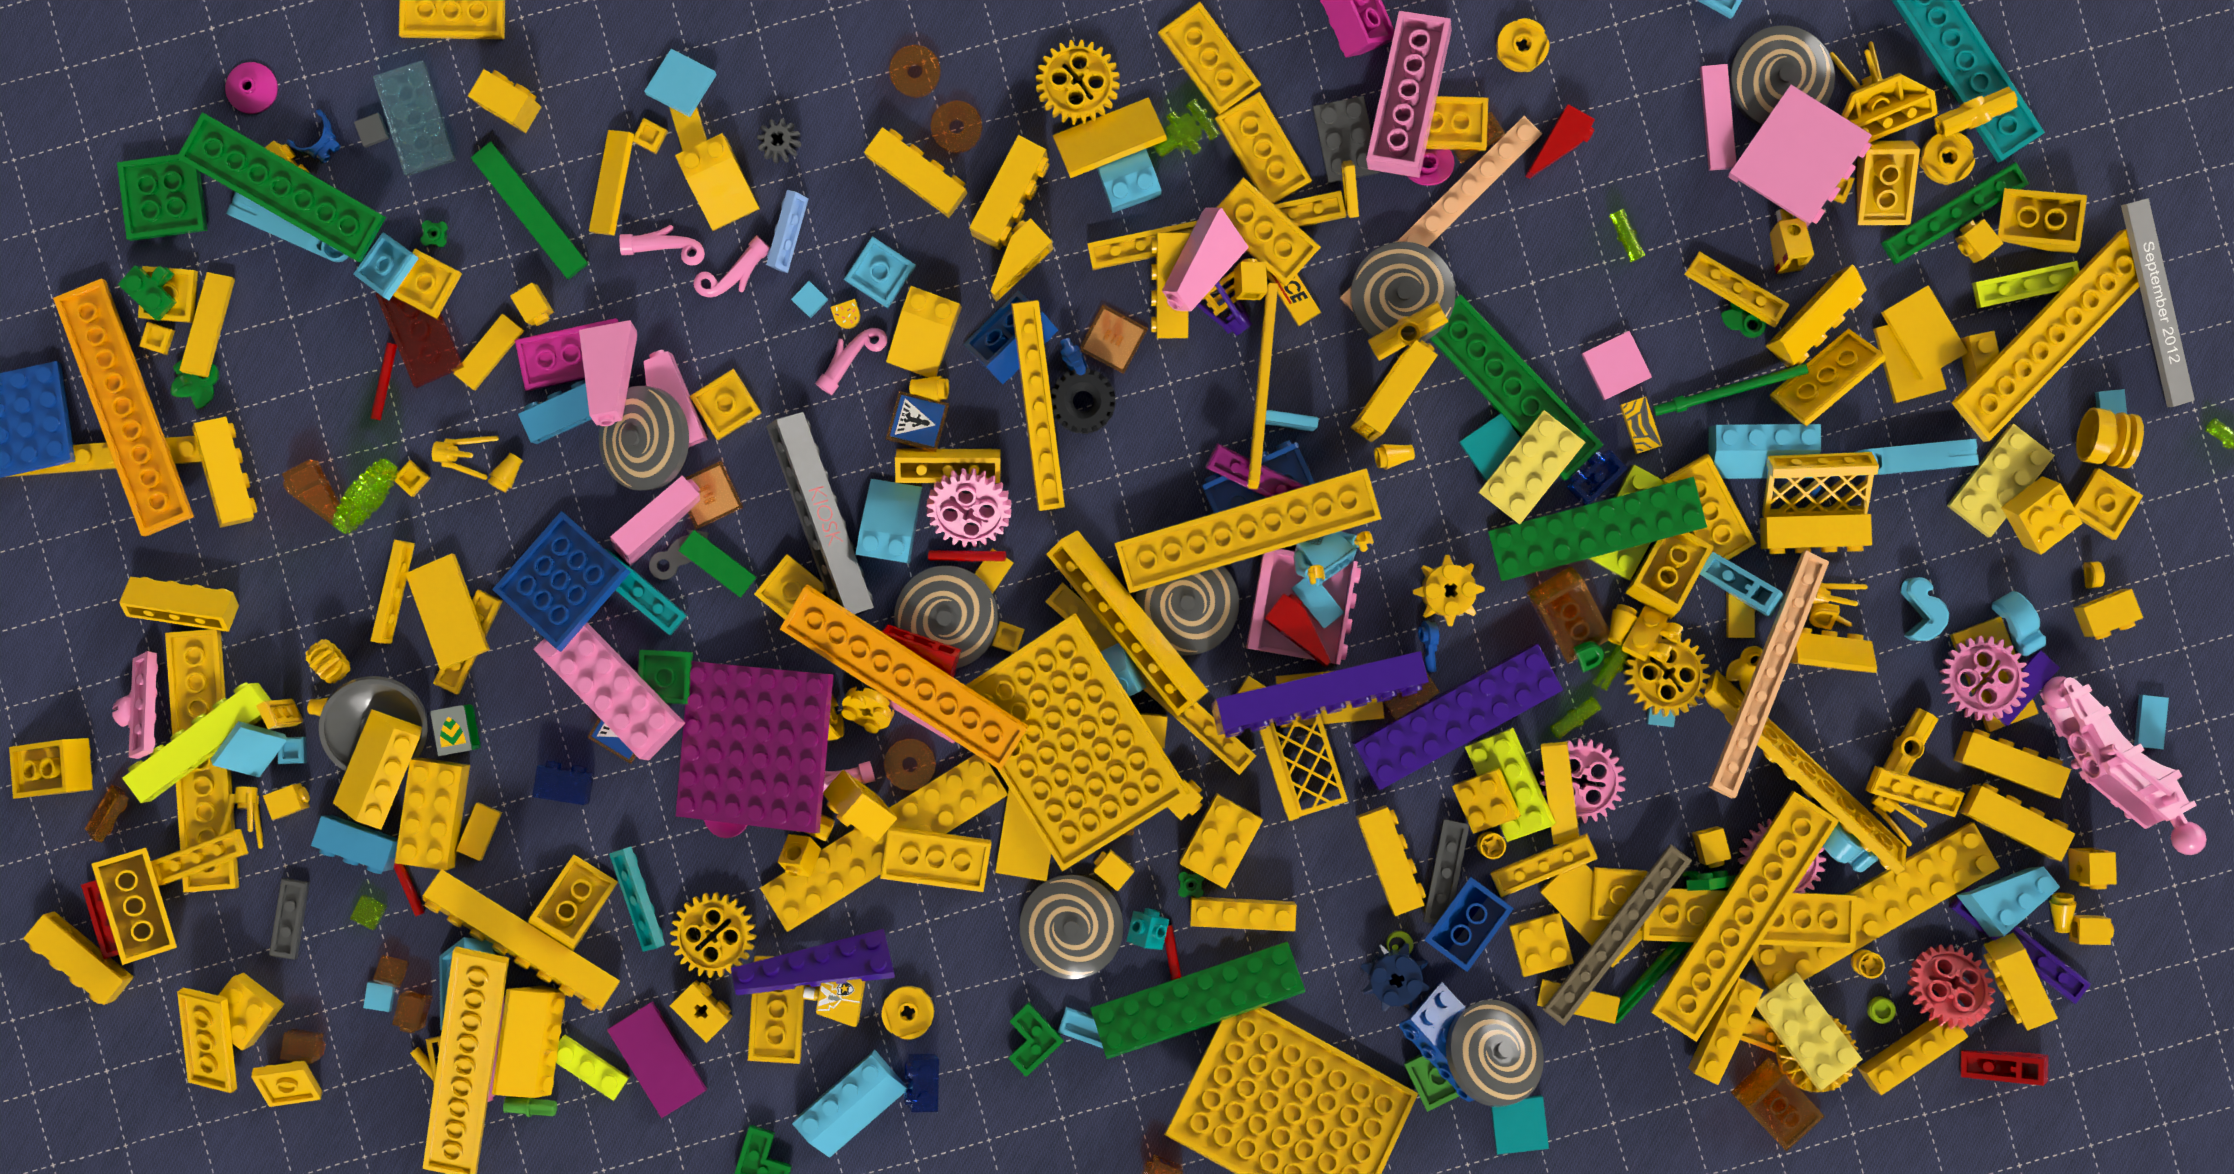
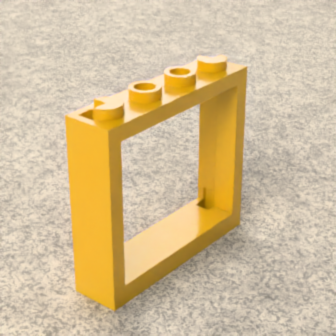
M1415 340L1405 349L1350 428L1370 442L1383 435L1438 356L1433 352L1435 348L1423 340L1421 342Z

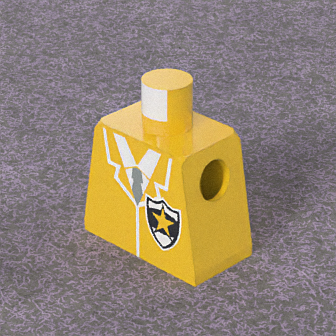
M862 979L847 980V983L843 984L828 982L821 983V986L816 987L805 985L803 999L818 1001L816 1014L856 1027L860 1018L865 981H862Z

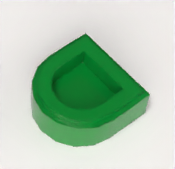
M1588 641L1573 647L1579 667L1583 673L1595 668L1603 660L1604 652L1595 642Z

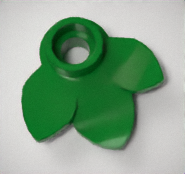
M1731 302V310L1721 313L1724 324L1731 330H1740L1745 337L1756 338L1765 330L1766 323ZM1749 321L1755 323L1754 330L1748 328Z
M180 360L173 366L179 376L172 382L171 395L180 398L191 396L196 409H201L214 397L213 385L218 381L219 370L212 363L209 376L203 379L202 376L181 372L182 360Z

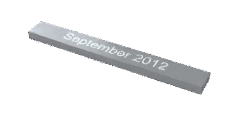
M2149 198L2121 205L2167 407H2175L2194 401Z

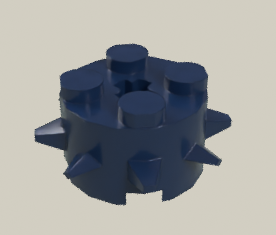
M1404 943L1399 950H1387L1382 944L1378 945L1379 954L1373 958V962L1361 964V968L1368 973L1370 982L1362 990L1363 994L1374 993L1381 1001L1382 1011L1386 1012L1390 1006L1402 1005L1411 1010L1413 1008L1412 1001L1417 998L1421 991H1429L1430 988L1423 982L1421 970L1428 964L1427 960L1415 961L1409 954L1408 943ZM1393 973H1396L1398 976H1401L1399 977V980L1396 982L1391 980V975Z

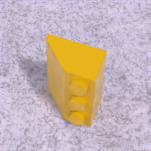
M1803 628L1789 662L1877 673L1872 641L1863 640L1864 635L1847 633V638L1837 637L1838 632L1822 630L1821 635L1812 634V629Z

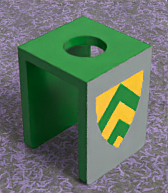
M472 704L431 711L438 756L481 748Z

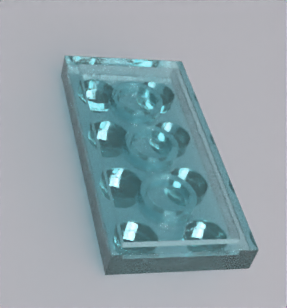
M421 60L373 76L404 175L410 176L456 161L425 62Z

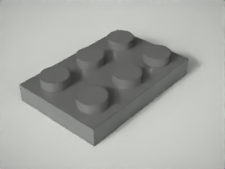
M1364 96L1313 106L1312 109L1328 184L1343 181L1342 161L1351 160L1353 162L1356 178L1378 174L1379 171L1368 169L1366 160L1372 133Z

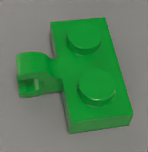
M135 265L118 283L155 320L160 321L177 303L162 288L174 276V273L167 267L158 266L152 273V277H150L140 266Z
M1728 870L1712 871V873H1699L1697 871L1683 873V876L1691 877V880H1686L1687 886L1684 888L1687 891L1730 887L1737 875H1728Z

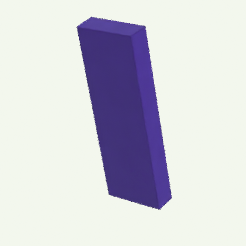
M2037 650L2026 662L2027 665L2021 668V672L2029 673V676L2022 678V681L2028 683L2029 687L2021 688L2026 697L2016 698L2021 705L2018 707L2010 705L2012 713L2007 714L2002 710L2003 718L1998 720L2005 726H2009L2060 669L2041 650Z

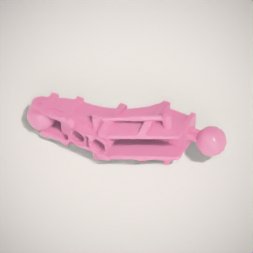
M2064 676L2051 678L2040 692V696L2045 703L2042 705L2045 713H2048L2057 730L2055 731L2058 737L2063 736L2067 738L2069 747L2076 758L2071 761L2072 768H2082L2079 774L2082 779H2085L2086 783H2090L2106 796L2110 803L2123 810L2127 819L2135 820L2144 829L2158 822L2170 820L2174 827L2171 833V842L2178 852L2184 855H2194L2202 851L2206 846V834L2199 825L2188 822L2183 814L2197 805L2195 801H2188L2177 781V779L2182 777L2179 769H2171L2148 758L2141 753L2145 751L2141 743L2133 746L2122 735L2108 715L2112 713L2109 707H2103L2089 693L2092 691L2089 684L2082 686L2074 678H2066Z

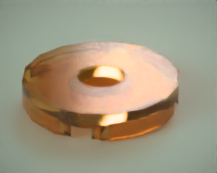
M910 45L903 47L895 53L890 62L889 74L891 82L897 91L906 96L918 98L934 91L941 76L939 60L931 50L925 46ZM913 65H918L922 68V74L917 78H912L908 75V70Z
M958 100L950 101L938 107L932 116L930 125L932 136L938 146L952 153L967 152L973 148L981 138L983 129L981 117L976 109L967 102ZM955 120L961 121L964 124L963 130L960 133L951 132L949 130L951 122Z
M907 738L896 742L889 748L884 760L887 778L893 785L903 790L922 788L931 780L936 768V759L933 751L926 743L918 739ZM906 757L915 758L917 761L916 770L909 772L904 769L903 761Z

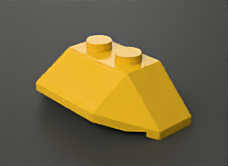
M1898 73L1852 92L1841 116L1872 135L1868 141L1870 143L1937 115L1935 91Z

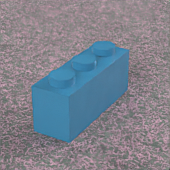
M585 380L571 385L572 389L565 393L558 391L547 396L548 400L541 404L533 402L524 407L525 411L518 415L531 443L539 444L592 419L589 415Z
M326 815L320 818L311 846L320 849V854L330 857L338 855L343 857V862L351 865H358L360 863L366 865L368 871L382 874L383 871L393 870L398 838L334 815Z

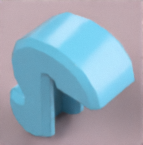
M1922 577L1906 579L1902 583L1900 592L1923 618L1921 622L1917 623L1904 635L1909 640L1914 641L1934 639L1944 630L1949 619L1946 604L1941 599L1928 595V591L1933 590V585Z
M2012 591L1992 602V610L2000 617L2006 619L2013 646L2018 653L2027 657L2046 646V636L2039 630L2041 624L2039 615L2033 605L2022 594Z
M1838 822L1823 845L1832 858L1841 863L1848 862L1856 872L1865 871L1878 860V857L1872 851L1868 852L1861 846L1856 836L1844 831L1840 822Z

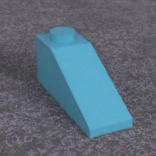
M1715 552L1711 553L1700 572L1701 576L1770 619L1784 598L1780 590Z

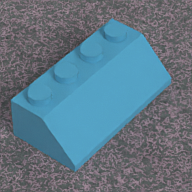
M1804 424L1714 425L1709 427V455L1722 479H1767V456L1820 454L1821 424H1809L1808 426Z
M874 1049L799 1114L792 1124L809 1144L830 1158L909 1088Z

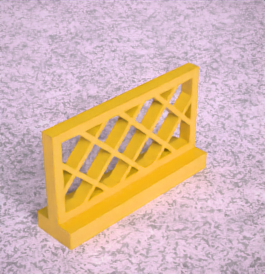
M1872 452L1767 456L1766 466L1768 468L1762 515L1765 518L1867 514L1874 475L1878 474L1879 464ZM1857 475H1866L1865 480L1858 486H1855L1850 481ZM1831 476H1839L1841 478L1832 487H1829L1824 482ZM1805 477H1813L1815 479L1806 488H1803L1798 483ZM1775 478H1787L1789 480L1780 489L1774 486ZM1845 484H1848L1853 490L1841 498L1835 493ZM1819 485H1822L1827 491L1815 499L1809 494ZM1793 486H1796L1801 492L1789 500L1784 493ZM1857 494L1862 498L1861 506H1849L1847 504ZM1831 495L1838 500L1831 507H1823L1821 505ZM1805 496L1812 501L1805 508L1795 506ZM1779 497L1786 502L1779 509H1770L1771 504Z
M1320 714L1315 717L1316 719L1311 729L1297 722L1300 716L1296 717L1292 721L1293 724L1286 736L1276 732L1274 722L1269 723L1270 726H1267L1266 729L1259 731L1289 821L1348 802ZM1317 724H1318V728H1319L1320 733L1314 731V729H1315V727H1316ZM1295 725L1309 731L1302 745L1289 738ZM1312 733L1322 737L1324 744L1319 753L1305 747ZM1278 736L1284 739L1282 745L1280 744ZM1287 741L1301 747L1294 761L1288 759L1283 754ZM1304 749L1317 756L1311 769L1297 763ZM1324 749L1326 750L1328 758L1322 755ZM1320 758L1330 762L1331 770L1327 778L1314 772ZM1286 761L1292 763L1290 770L1288 769ZM1295 765L1309 772L1302 786L1291 779V773ZM1312 774L1325 780L1319 794L1305 788ZM1332 774H1334L1336 783L1330 780ZM1328 782L1338 787L1340 798L1330 801L1322 797ZM1294 786L1300 788L1298 794H1296ZM1303 790L1316 796L1312 807L1301 810L1299 798ZM1319 799L1325 801V803L1317 805Z

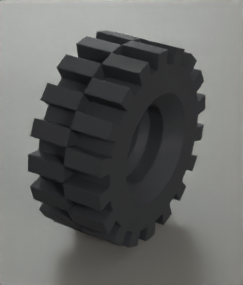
M1086 368V372L1083 375H1078L1075 369L1066 372L1057 380L1051 392L1052 410L1055 418L1064 428L1075 433L1088 434L1104 427L1111 419L1116 405L1114 389L1109 380L1100 372L1090 368ZM1080 391H1087L1093 396V406L1087 411H1079L1074 407L1073 398Z

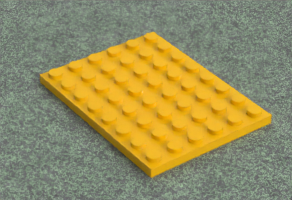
M1076 613L966 685L1029 726L1002 770L998 769V771L1062 871L1190 793Z
M1260 1007L1220 1021L1164 1135L1235 1174H1382L1418 1093Z

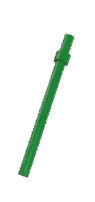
M1805 363L1692 396L1684 397L1682 395L1672 398L1670 402L1653 406L1655 416L1673 411L1679 413L1686 411L1687 407L1808 374V367Z

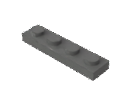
M1447 819L1442 820L1423 922L1436 924L1455 899L1469 830V824Z

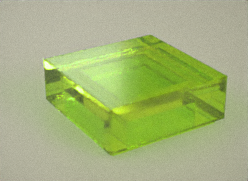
M364 894L360 897L350 919L371 930H375L387 906Z

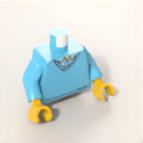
M1339 531L1298 543L1293 556L1296 573L1309 579L1310 584L1315 587L1319 586L1353 562L1357 551L1356 548L1365 552L1368 549L1367 544L1374 543L1371 533L1363 531L1355 535Z

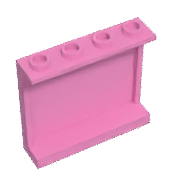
M1790 85L1730 171L1728 177L1736 183L1739 180L1806 223L1808 228L1811 222L1817 224L1825 213V210L1822 209L1827 200L1832 202L1841 190L1837 187L1841 179L1848 180L1856 168L1853 162L1857 156L1863 158L1872 146V144L1868 143L1872 135L1798 88Z
M1278 549L1264 553L1261 559L1246 648L1315 660L1264 621L1267 614L1284 593L1287 596L1293 594L1298 598L1291 588L1304 579L1295 570L1293 558L1295 551ZM1353 561L1322 583L1324 588L1344 611L1340 617L1325 629L1322 628L1304 604L1301 605L1306 610L1331 661L1330 663L1339 665L1341 660L1346 659L1348 645L1344 644L1345 634H1350L1352 619H1348L1349 610L1355 607L1357 594L1353 593L1354 583H1359L1361 568L1357 567V561Z

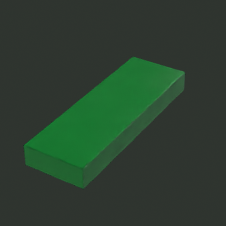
M693 530L678 550L740 598L757 578L696 530Z

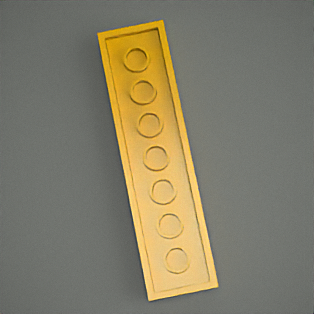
M1671 888L1642 925V940L1695 942L1728 890L1687 891L1686 888ZM1793 892L1759 945L1856 948L1857 896L1850 894Z

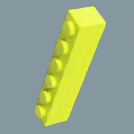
M247 682L239 685L234 689L235 694L228 700L223 698L212 706L214 710L209 714L199 715L192 720L191 723L193 725L186 731L182 729L170 737L172 741L166 746L160 745L149 754L151 757L144 762L140 760L128 768L129 773L122 778L140 803L154 800L212 757L238 721L251 725L259 722L262 717L256 705L264 701H272L259 683L248 684Z

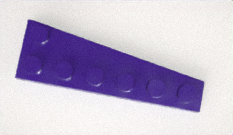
M884 929L731 968L736 995L789 990L801 985L816 987L821 986V983L828 982L843 984L847 983V980L862 979V981L895 977Z

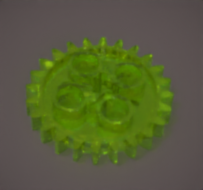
M381 458L378 462L375 461L372 467L368 466L364 474L361 473L357 481H353L346 490L344 497L340 499L341 504L336 507L337 511L333 515V526L344 534H350L353 530L356 531L359 525L362 526L367 518L370 519L371 514L377 511L390 493L388 490L394 486L392 482L397 478L398 467L386 458L384 460Z

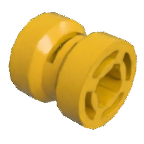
M1486 831L1477 838V849L1485 857L1497 859L1504 854L1506 843L1499 834Z
M1867 949L1856 951L1851 958L1853 970L1869 979L1879 977L1885 969L1883 958Z

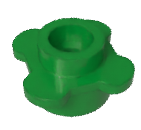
M429 220L422 223L424 231L420 239L421 243L425 246L430 244L437 245L438 247L445 246L447 243V224L443 221L439 223H432Z
M1181 872L1179 874L1180 888L1178 889V894L1183 898L1187 895L1200 898L1204 893L1201 888L1204 877L1197 873L1188 874L1187 872ZM1192 882L1193 887H1189L1188 884Z

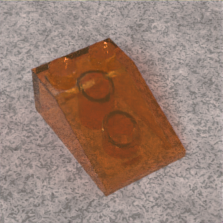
M1572 566L1526 592L1537 614L1568 664L1577 659L1573 647L1588 641L1595 642L1600 646L1608 641L1610 631L1583 578Z
M1769 1057L1731 1091L1733 1096L1786 1152L1825 1117Z

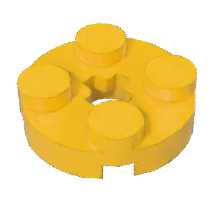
M1527 18L1518 19L1507 24L1497 38V58L1510 70L1531 72L1544 61L1549 51V39L1547 40L1544 28L1538 22ZM1522 39H1525L1529 50L1519 51L1516 41L1521 42Z
M1959 132L1946 138L1936 134L1923 146L1919 165L1924 173L1934 182L1950 185L1964 179L1972 171L1975 164L1972 151L1974 150L1973 145L1966 136ZM1951 152L1953 154L1951 156L1952 164L1943 161V153Z
M857 687L846 693L842 701L843 710L841 712L845 719L863 726L870 733H877L879 729L889 726L894 716V709L891 711L888 707L890 702L885 696L870 688L856 691Z
M902 986L893 990L886 998L882 1008V1020L886 1029L902 1039H914L923 1035L932 1024L934 1017L933 1002L930 996L920 987ZM904 1006L914 1008L915 1013L912 1014V1019L901 1015V1012L904 1011Z

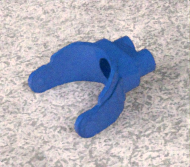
M317 109L316 112L322 117L324 124L323 133L319 141L313 146L306 148L297 147L289 139L286 140V144L300 153L309 154L314 159L318 158L322 163H326L330 159L329 154L337 152L341 145L336 141V136L332 133L329 119L321 109Z
M1070 338L1061 340V355L1070 371L1075 369L1078 375L1085 374L1088 366L1079 346H1073Z

